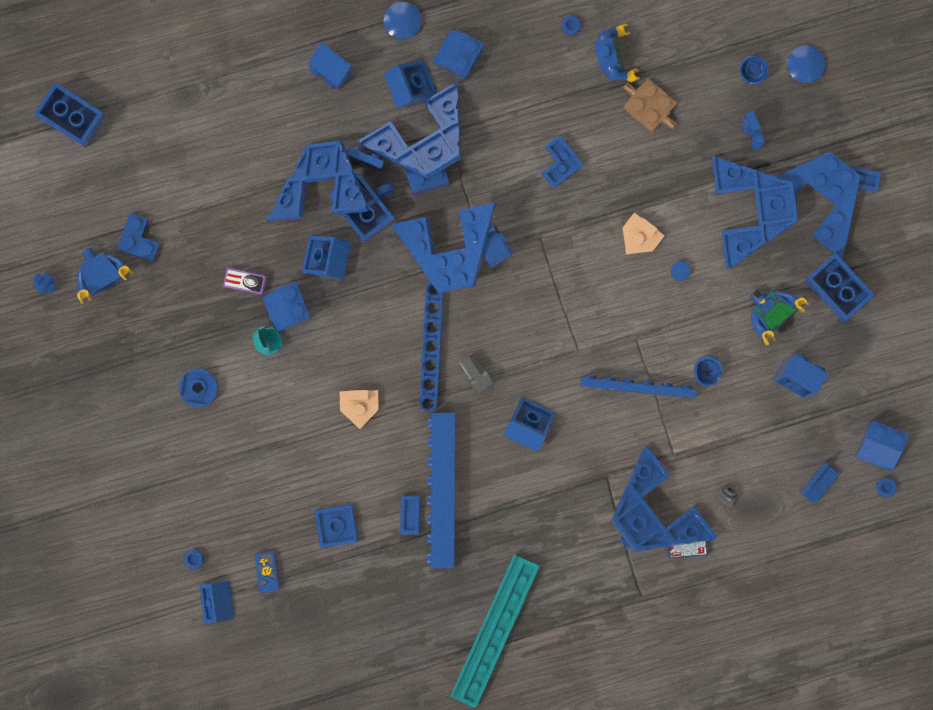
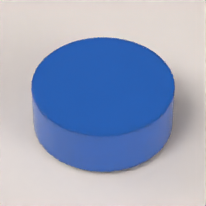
M567 16L562 21L561 28L566 35L573 36L579 32L581 24L577 17Z
M388 183L377 188L375 194L379 199H383L391 195L395 190L392 184Z
M678 261L671 267V276L677 281L685 280L690 274L689 265L683 261Z
M882 478L876 484V491L882 497H890L896 492V484L890 478Z
M190 550L185 554L184 563L188 568L198 569L203 565L204 556L200 551Z

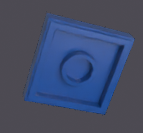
M353 504L314 510L320 548L359 542Z

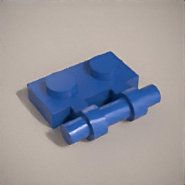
M751 111L745 114L740 125L744 134H748L749 138L751 137L752 139L750 143L751 148L758 150L765 140L756 116Z

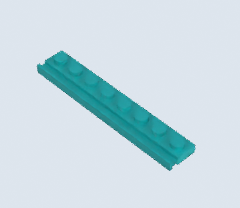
M513 555L450 697L474 708L477 707L539 569L538 565Z

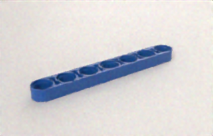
M431 282L426 285L420 388V407L424 412L428 413L434 411L437 407L443 292L436 295L429 292V287L432 285ZM431 303H436L439 306V311L435 314L428 311V306ZM430 322H435L438 325V330L434 333L427 330V325ZM429 341H434L437 344V349L433 352H429L426 349V344ZM428 360H433L436 363V368L433 371H428L425 368V363ZM427 379L435 382V387L432 390H427L424 387V382ZM426 398L434 401V406L431 409H426L423 406V401Z

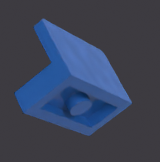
M827 462L821 464L800 490V493L813 504L817 503L839 475L828 466L829 463Z
M224 581L199 585L204 624L233 620L234 612L230 582Z

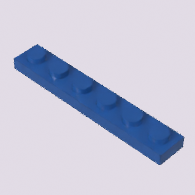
M585 375V378L580 379V387L696 398V390H693L692 386L681 385L680 388H674L673 384L661 383V386H655L654 382L642 381V384H636L635 380L623 379V382L615 381L616 378L604 377V380H597V376Z

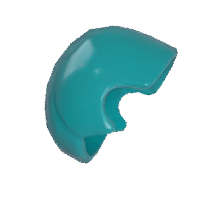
M263 326L254 332L253 345L259 353L272 355L282 348V339L275 328H265Z

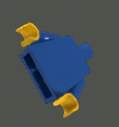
M92 247L87 248L82 252L86 262L79 266L80 271L77 276L79 293L77 297L81 304H83L85 297H88L89 301H91L90 295L95 296L122 279L127 280L125 275L127 273L133 275V272L116 256L112 254L105 255L103 252L96 256Z

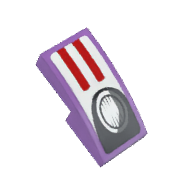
M227 268L223 287L263 295L267 277Z

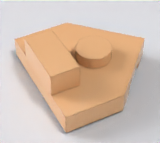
M635 213L622 228L626 255L653 252L664 237L655 226Z
M378 390L340 391V411L361 429L379 410Z

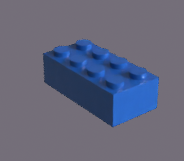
M798 353V355L794 354L783 360L772 380L800 397L807 399L817 395L828 374L824 372L825 368L818 364H810L807 362L809 360L807 357Z

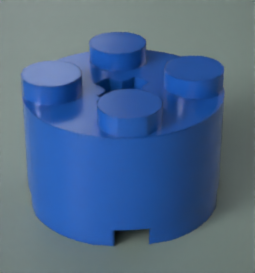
M492 222V226L488 231L489 237L486 249L483 250L482 254L491 268L514 254L509 245H504L507 241L502 233L497 234L499 230L494 222Z

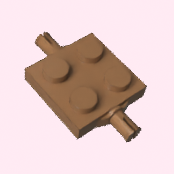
M647 79L637 89L629 84V82L624 85L623 89L631 94V97L623 109L648 130L653 132L663 122L671 129L676 126L677 123L669 117V114L677 102L651 80Z

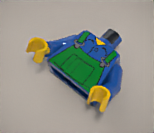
M628 24L601 31L598 35V41L594 42L599 67L605 76L611 80L627 79L630 83L640 79V77L635 76V73L639 72L638 69L635 68L629 72L624 70L617 36L622 37L630 34V32L626 33L624 27L628 26Z
M756 289L749 296L757 304L751 310L753 329L763 338L765 345H769L768 338H773L775 341L773 332L797 308L804 312L805 310L801 305H809L805 298H798L790 293L771 291L764 296Z

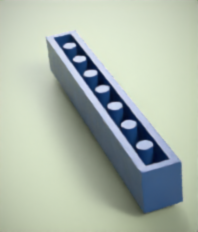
M432 413V417H428V429H432V436H428V448H432V456H428V467H432V475H428V487H431V494H428V506H431V514L427 516V525H431V533H427V545H431V552H427V564H431V568H454L455 413Z

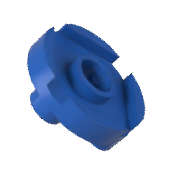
M193 369L187 372L179 383V393L182 399L193 407H204L211 404L218 392V384L215 377L204 369ZM198 383H201V386L204 387L203 391H200L199 394H197L196 390L193 389V386H197Z

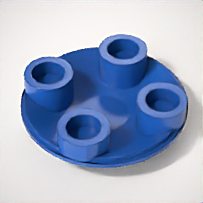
M398 2L391 5L384 15V26L387 33L397 39L412 38L421 27L422 19L419 10L408 2Z
M804 45L797 47L790 53L787 60L789 75L802 83L816 81L821 77L825 69V60L822 53L812 46Z

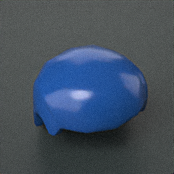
M753 55L746 57L741 62L739 71L741 78L746 83L754 85L763 82L767 78L769 68L763 58Z
M713 356L701 357L694 365V376L700 384L714 386L722 377V364Z

